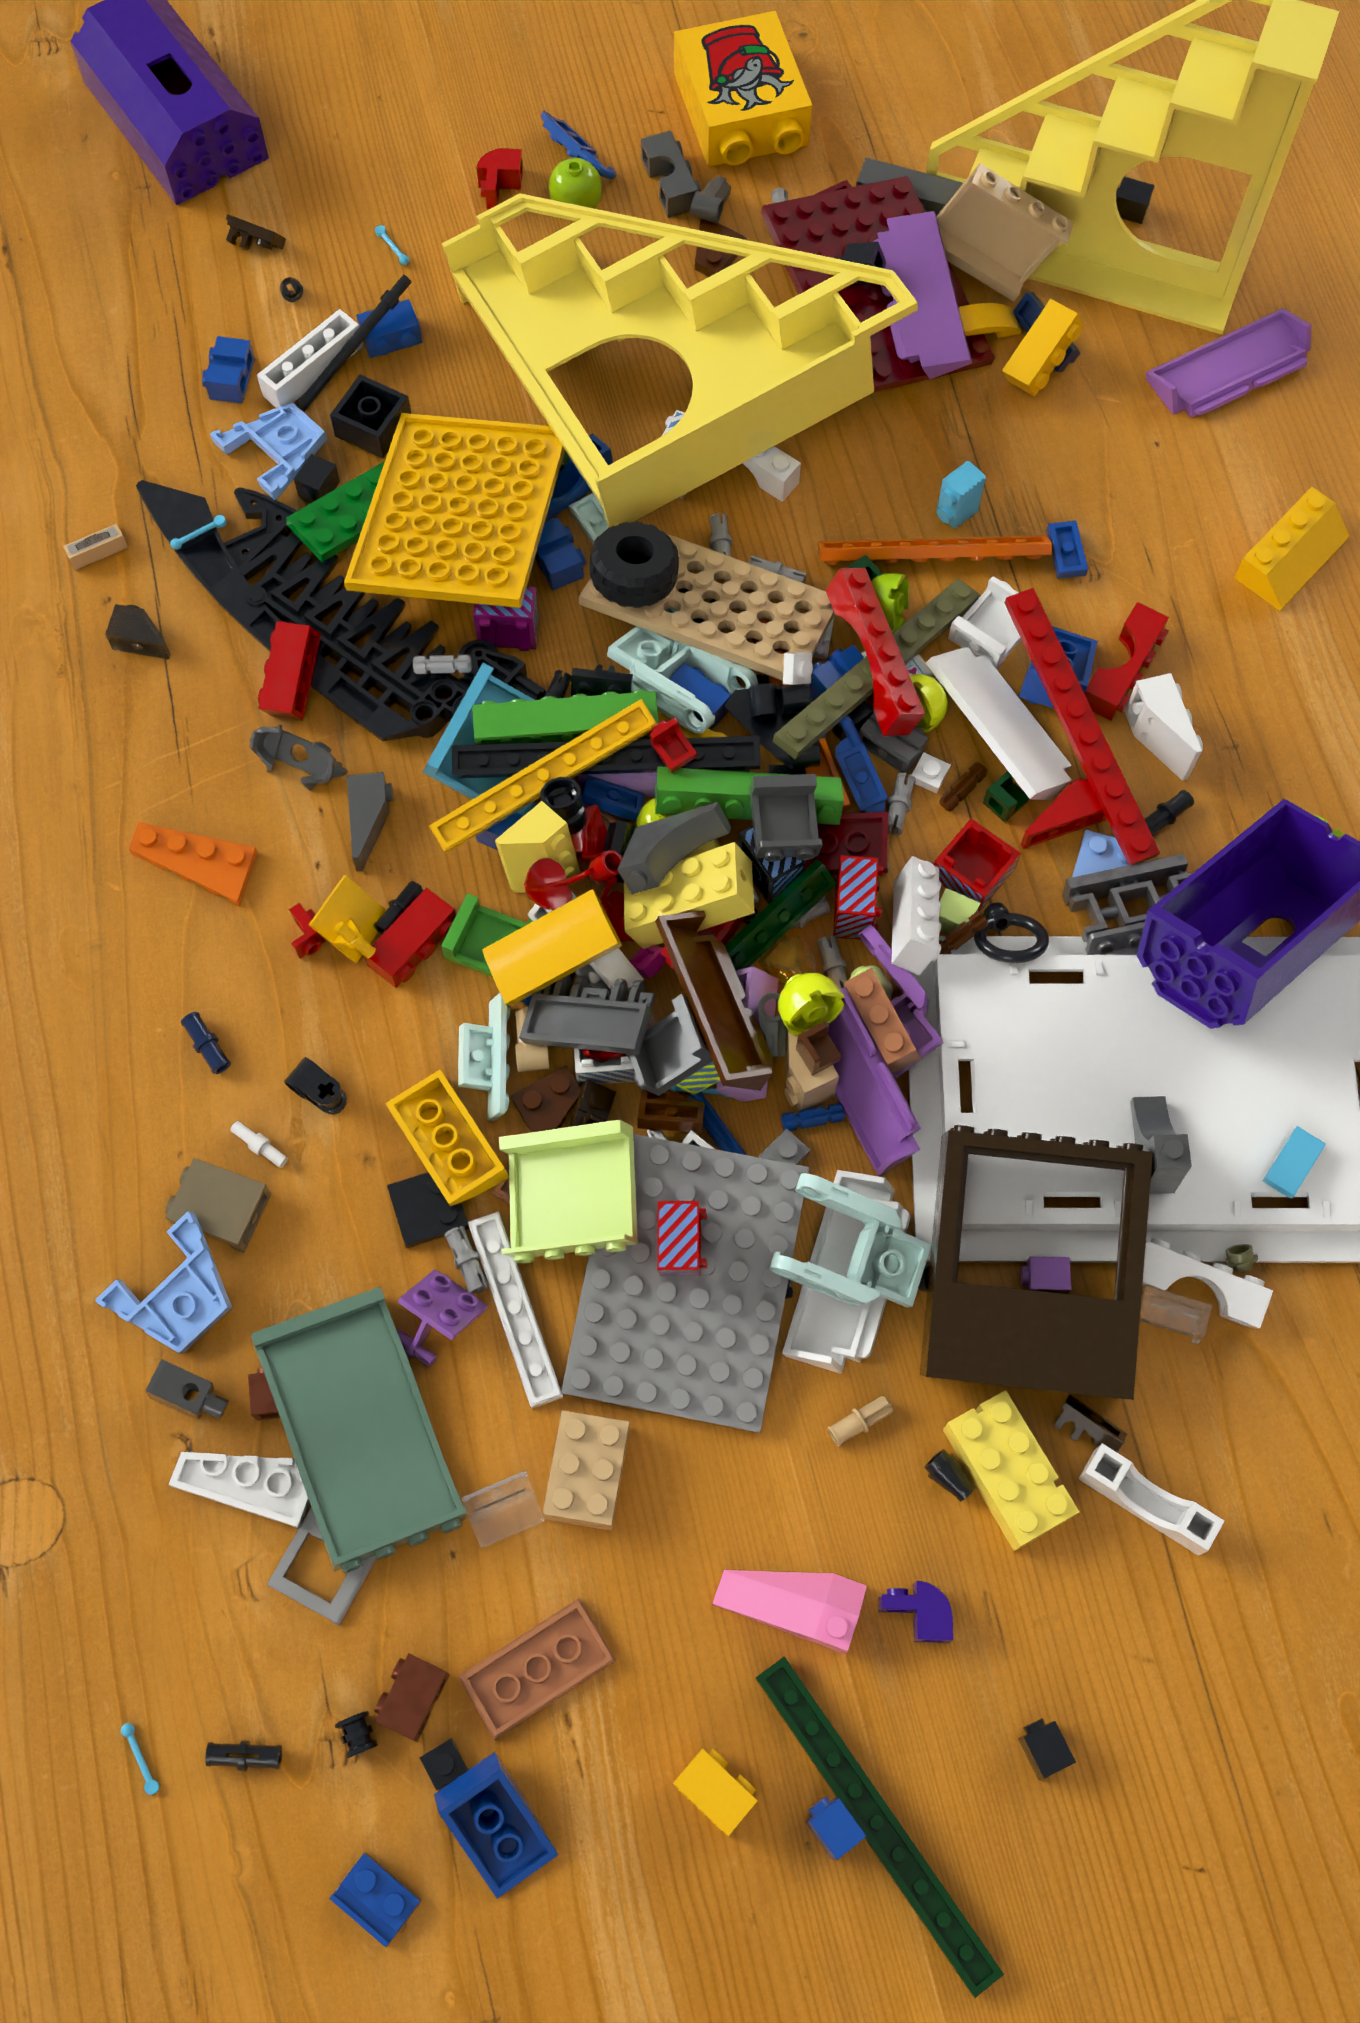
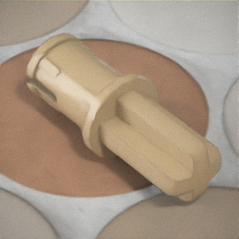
M881 1396L859 1410L852 1409V1414L827 1427V1431L833 1442L839 1447L842 1443L862 1431L866 1434L869 1431V1427L891 1415L893 1408L889 1400Z

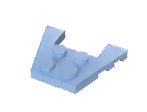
M293 402L259 414L260 419L248 424L240 421L233 424L234 429L220 433V430L210 433L213 443L226 455L247 441L252 440L278 464L257 478L260 487L274 500L294 480L311 454L315 455L327 441L325 431Z
M187 1211L166 1231L187 1256V1259L155 1290L140 1302L123 1280H115L95 1299L102 1307L114 1311L120 1318L127 1322H132L145 1330L146 1334L178 1353H185L232 1308L197 1216L194 1212Z

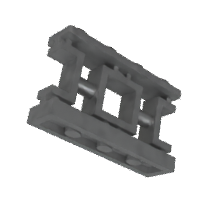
M1184 854L1066 879L1062 894L1065 905L1069 906L1071 912L1086 909L1092 926L1084 928L1082 935L1083 942L1087 943L1085 949L1087 955H1105L1113 950L1139 947L1147 914L1129 917L1123 901L1144 897L1150 909L1166 896H1158L1155 887L1166 885L1165 888L1169 893L1190 876L1189 872L1186 873L1188 862ZM1108 897L1107 900L1110 907L1099 908L1096 900ZM1115 918L1119 928L1107 930L1108 927L1105 920Z

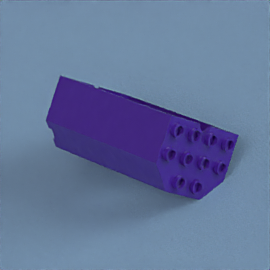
M103 0L86 9L82 17L84 24L79 32L75 31L70 41L83 81L176 205L213 188L218 183L219 177L223 175H228L229 178H232L269 159L260 118L167 0ZM172 57L190 80L192 86L184 94H170L149 67Z
M1286 799L1280 801L1147 911L1137 957L1142 967H1149L1155 979L1151 984L1157 995L1210 1029L1220 1028L1224 1024L1233 1023L1234 1026L1244 1025L1360 921V841L1347 834L1337 837L1332 834L1331 827L1325 821ZM1280 918L1288 921L1294 927V932L1267 956L1242 942L1268 919Z

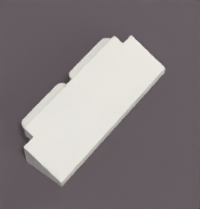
M967 646L933 656L925 663L1029 799L1050 801L1072 781L1066 773L1072 766L986 655L976 657Z
M837 1170L834 1180L835 1184L896 1209L902 1222L901 1229L904 1233L907 1232L910 1213L899 1202L892 1201L895 1189L885 1177ZM826 1207L810 1262L847 1277L846 1274L860 1231L865 1226L864 1223ZM802 1285L782 1354L785 1357L842 1374L846 1358L860 1363L862 1358H867L871 1355L887 1299L879 1297L866 1304L852 1306Z

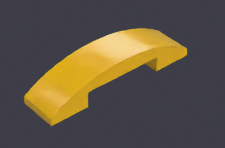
M978 303L959 307L966 336L995 332L997 337L1000 338L1020 335L1022 332L1012 308L1004 304Z

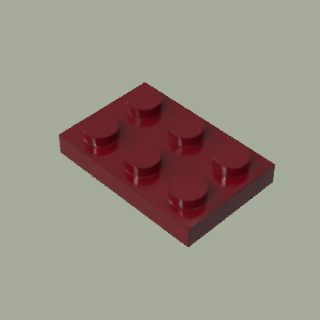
M889 812L842 813L839 825L817 824L818 837L822 839L823 846L818 856L806 860L804 870L817 859L825 865L831 875H837L840 855L878 858V866L883 867V873H888Z

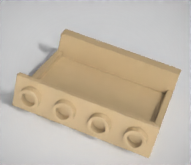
M981 163L978 164L937 215L947 261L1013 302L1019 296L1023 283L1059 243L1066 245L1074 224L1065 216L1054 211Z

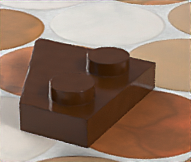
M703 219L700 220V231L747 240L743 235L719 223L715 224ZM697 247L695 270L710 277L729 267L738 255Z
M566 1065L511 1095V1100L530 1132L552 1130L561 1127L567 1119V1114L571 1108L576 1106L581 1088Z
M670 1089L666 1094L663 1093L660 1096L647 1090H641L637 1128L653 1131L667 1130L681 1131L683 1133L693 1131L694 1133H702L705 1103L693 1098L684 1097L681 1093Z

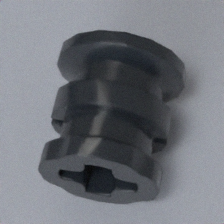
M368 1711L358 1713L335 1724V1728L342 1729L344 1734L341 1740L343 1744L347 1743L349 1750L346 1754L348 1758L378 1746L377 1741L372 1740L370 1734L373 1732L372 1726H367L365 1720L369 1715Z

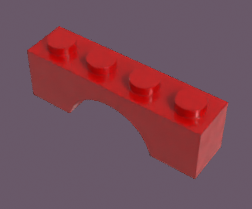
M1139 602L1136 603L1124 623L1119 636V640L1128 651L1130 660L1117 668H1098L1086 689L1085 696L1094 713L1112 721L1117 711L1123 713L1130 698L1127 696V693L1130 689H1134L1136 681L1142 680L1143 674L1140 673L1142 667L1149 668L1156 655V652L1152 651L1155 645L1161 647L1169 630L1165 629L1169 619L1168 616Z

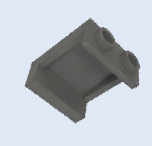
M816 774L753 776L749 792L756 858H765L766 861L774 862L782 860L784 857L810 860L819 855L823 843L822 839L818 837L815 809Z
M680 994L672 1000L675 1008L673 1013L646 1030L639 1055L626 1054L632 1062L635 1071L634 1079L637 1085L642 1090H647L658 1096L712 1062L698 1024L684 994Z

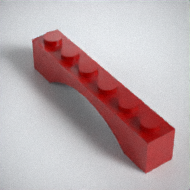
M840 568L826 589V593L835 615L842 617L853 627L865 648L873 681L874 714L883 736L909 735L923 718L925 712L866 568Z

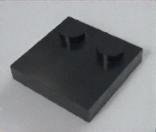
M429 1172L387 1185L406 1249L444 1237L446 1232L458 1227V1231L460 1226H464L465 1230L469 1229L462 1203L450 1206Z

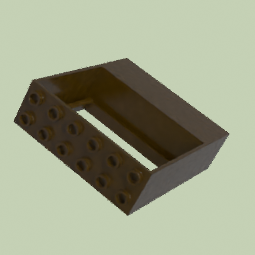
M954 1125V1128H950L941 1136L920 1375L932 1378L1134 1400L1153 1152L1143 1151V1145L1123 1143V1146L1112 1148L1109 1147V1141L1089 1140V1142H1083V1144H1075L1076 1138L1055 1136V1139L1046 1141L1041 1140L1042 1134L1022 1132L1017 1137H1009L1007 1130L988 1129V1131L981 1134L974 1133V1127ZM973 1154L1124 1171L1114 1299L958 1283L968 1155Z

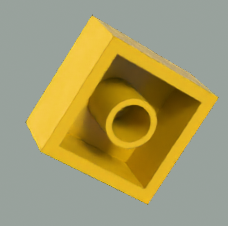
M702 1748L674 1781L673 1786L726 1836H729L758 1801L752 1796L756 1789L742 1775H738L734 1779L725 1770L729 1763L713 1748L709 1753Z

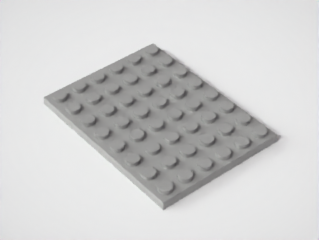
M633 1134L638 1244L627 1245L626 1250L621 1252H608L606 1248L595 1249V1254L589 1255L561 1393L760 1433L789 1280L775 1274L769 1267L774 1252L778 1251L781 1252L780 1255L793 1258L804 1199L803 1196L796 1193L795 1189L800 1174H808L809 1167ZM658 1201H699L700 1208L706 1209L707 1220H701V1258H706L707 1269H701V1276H660L657 1270Z

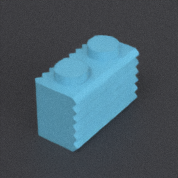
M966 461L942 479L943 482L941 483V493H939L936 513L943 523L950 525L953 529H957V526H961L962 522L965 523L966 519L974 516V513H978L986 476L970 461Z

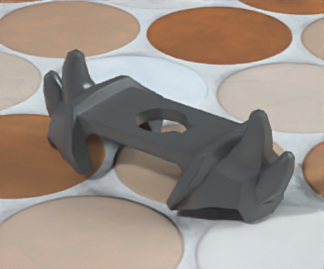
M280 724L277 727H260L251 734L250 749L266 765L267 772H271L275 759L310 773L312 776L301 778L302 785L308 790L313 789L318 783H329L332 778L341 777L348 773V770L342 767V763L337 762L332 756L331 749L322 742L312 743L284 731ZM296 744L303 746L306 753L309 754L308 759L303 761L296 760L292 754L293 746Z

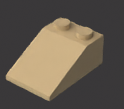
M786 1028V1088L784 1093L791 1106L796 1105L798 1110L816 1107L833 1099L839 1080V1075L834 1066L831 1065L812 1076L796 1050L798 1036L790 1034Z

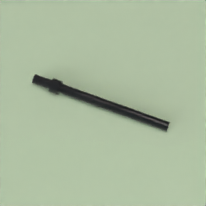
M403 274L390 291L386 290L380 297L381 302L299 399L296 405L304 412L389 309L393 310L400 302L399 297L412 283L406 275Z

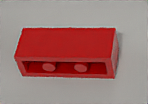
M276 622L275 630L270 637L271 650L269 659L266 660L264 665L265 679L263 688L260 689L258 694V709L270 716L302 721L304 719L321 634L311 626Z
M426 887L372 945L376 948V951L369 959H366L368 967L395 988L402 981H408L413 976L415 967L423 959H428L434 953L436 944L443 937H446L456 917L455 909Z

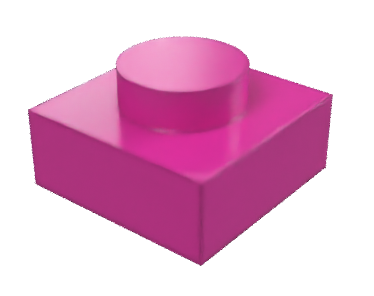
M653 945L645 949L641 948L629 962L642 977L650 979L661 970L666 957L660 954L663 949L662 947Z

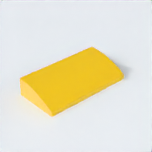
M592 889L487 946L482 951L505 1004L512 1006L623 945L595 891Z
M440 1069L385 1103L450 1206L473 1198L509 1178L506 1169Z

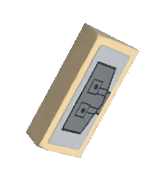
M114 524L64 545L63 548L74 570H77L128 548L119 527L117 524Z

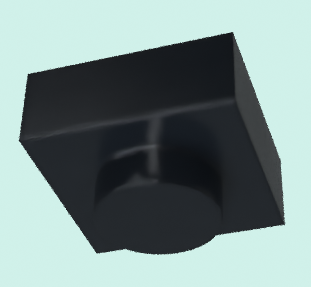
M452 1738L420 1757L436 1791L447 1786L468 1771Z

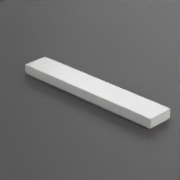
M499 1211L469 1221L468 1225L531 1409L563 1398L518 1265L514 1262V1258L502 1254V1249L511 1248Z

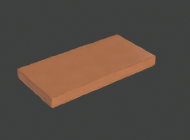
M579 1598L458 1677L493 1739L496 1740L614 1663L616 1659Z

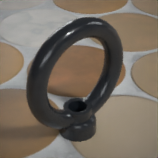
M1000 902L992 903L984 910L983 915L988 921V926L980 932L978 930L975 932L974 942L978 949L986 956L1006 963H1024L1037 959L1047 950L1049 935L1044 926L1037 920L1026 915L1009 913L1006 906ZM1009 925H1014L1032 932L1037 941L1034 946L1028 949L1011 951L991 944L987 940L986 934L992 928L996 931H1003Z

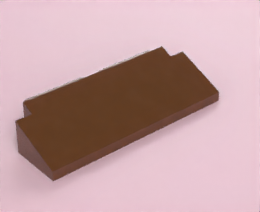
M704 911L658 916L655 921L722 1085L761 1091L773 1074L771 1069L774 1067V1060L754 1013L749 1008H745L742 1003L745 992L725 945L721 941L716 940L714 935L699 936L697 930L706 917Z

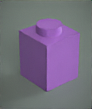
M1030 1256L1027 1262H1025V1266L1020 1267V1285L1026 1286V1290L1068 1294L1071 1291L1070 1257Z

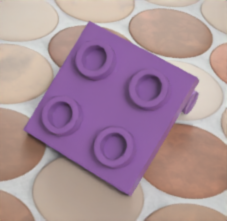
M434 1269L402 1295L398 1301L399 1304L422 1319L414 1339L405 1334L401 1329L397 1331L403 1348L406 1350V1355L410 1358L416 1357L430 1368L436 1361L437 1355L422 1345L432 1327L450 1340H453L483 1314L488 1306L477 1299L475 1295L454 1283L449 1277Z

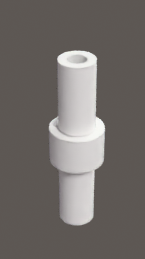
M239 1121L232 1125L230 1131L246 1142L248 1149L256 1155H263L279 1168H282L287 1163L288 1157L270 1145L271 1141L264 1135L254 1133Z

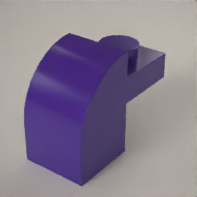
M916 1581L913 1584V1595H908V1589L889 1588L887 1589V1594H881L878 1598V1612L913 1613L914 1642L950 1643L953 1641L951 1606L946 1596L934 1585L923 1581Z

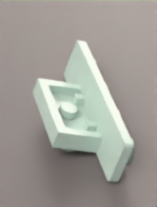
M500 993L489 1002V1026L463 1023L459 1026L458 1087L488 1091V1121L497 1120L505 1114L509 1106L506 1081L509 1077L510 1067L506 1063V1052L510 1044V1036L507 1034L510 1005L505 1004Z

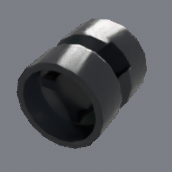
M558 777L548 781L541 789V800L567 822L570 835L576 834L583 829L587 822L579 784L569 777Z

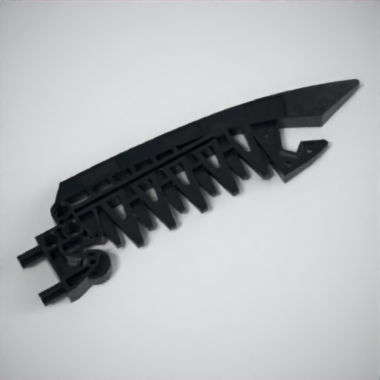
M144 480L139 481L136 485L149 513L169 544L173 538L180 539L214 521L204 497ZM236 488L234 491L246 519H262L260 527L223 543L215 527L183 543L180 549H174L184 565L218 604L269 652L271 650L270 637L275 630L277 621L308 625L321 634L310 686L381 741L413 736L423 738L435 736L447 723H450L482 663L494 668L491 673L492 676L534 700H540L543 692H546L544 688L527 677L526 664L517 657L499 653L497 648L486 640L476 639L462 646L458 655H470L472 659V671L461 673L464 676L463 678L458 679L450 673L431 674V671H428L427 674H416L413 669V659L415 656H422L438 632L439 625L431 620L408 636L412 625L406 621L387 635L406 606L405 602L398 597L377 612L375 610L379 605L378 601L372 598L352 613L365 595V592L346 591V588L342 589L345 578L341 575L320 589L339 562V556L337 555L324 562L318 560L310 565L313 560L312 555L305 553L287 567L303 544L295 533L289 535L292 530L286 523V517L298 510L265 494L245 488ZM275 561L263 578L251 587L247 580ZM308 583L294 603L289 600L291 594ZM342 606L328 626L321 622L324 617ZM375 629L362 649L355 646L359 639ZM440 644L428 653L426 657L430 659V656L444 655L446 649ZM405 653H409L395 673L388 669L393 662ZM329 655L338 663L334 666L325 657ZM352 671L357 676H359L360 679L356 683L346 674ZM375 687L383 695L378 700L368 690ZM442 697H450L446 700H440ZM396 702L410 712L412 720L407 721L390 707ZM430 717L429 720L421 721L422 718Z

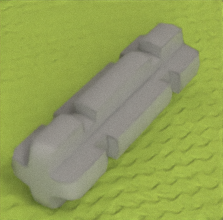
M454 655L430 656V659H427L426 656H415L413 659V669L416 674H427L428 671H431V674L455 673L456 670H459V673H469L472 671V659L470 655H458V658H455Z

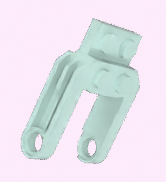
M638 626L608 647L607 657L630 670V674H633L632 692L639 689L649 692L656 691L657 710L671 719L676 718L680 725L693 733H703L713 725L715 715L712 714L706 704L696 699L694 694L669 679L683 663L691 668H698L707 679L715 684L723 685L731 695L734 690L748 689L750 686L758 685L755 673L748 667ZM736 676L741 677L745 681L746 688L740 686ZM693 711H697L701 715L703 722L697 720Z
M807 1173L800 1174L795 1189L796 1193L859 1220L865 1226L860 1231L846 1274L847 1277L809 1261L803 1263L780 1255L781 1252L778 1251L774 1252L769 1269L775 1274L852 1306L866 1304L874 1299L883 1297L906 1308L913 1307L932 1244L904 1233L901 1229L902 1222L896 1209L819 1176Z

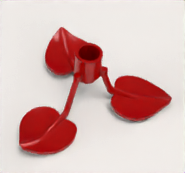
M599 806L586 807V825L576 834H572L571 839L575 853H582V858L585 860L592 859L589 869L566 879L565 870L558 862L548 858L540 859L533 863L527 872L524 882L525 891L538 906L548 910H555L572 901L573 895L568 886L569 884L587 876L598 882L607 881L600 896V900L603 903L601 905L620 942L634 941L625 932L624 894L619 891L609 893L612 885L617 882L615 876L619 874L617 869L622 857L613 850L603 852L607 828L601 818Z

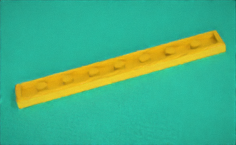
M640 699L432 823L429 827L447 854L541 797V789L548 781L558 777L574 778L651 732L657 723L643 700Z

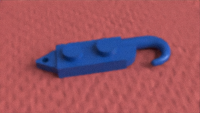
M545 110L542 112L543 127L551 133L549 137L556 143L564 145L567 148L566 153L570 157L589 161L599 172V175L604 178L614 179L616 177L615 170L611 167H604L597 160V151L564 120L553 117Z
M847 715L839 722L847 738L837 745L835 750L836 759L860 812H884L885 800L888 799L887 794L853 720Z

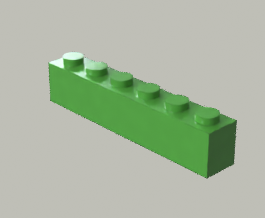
M639 689L632 693L618 694L616 692H605L597 696L576 694L570 698L547 696L540 700L530 701L519 698L503 703L484 701L480 704L472 705L475 745L570 742L640 699L643 700L658 724L656 691L649 692ZM651 732L647 733L639 739L650 738Z
M657 766L655 814L677 815L718 802L726 818L752 820L749 788L753 776L789 774L679 768L671 773L667 767ZM816 776L817 787L814 792L817 824L839 825L844 804L841 778Z

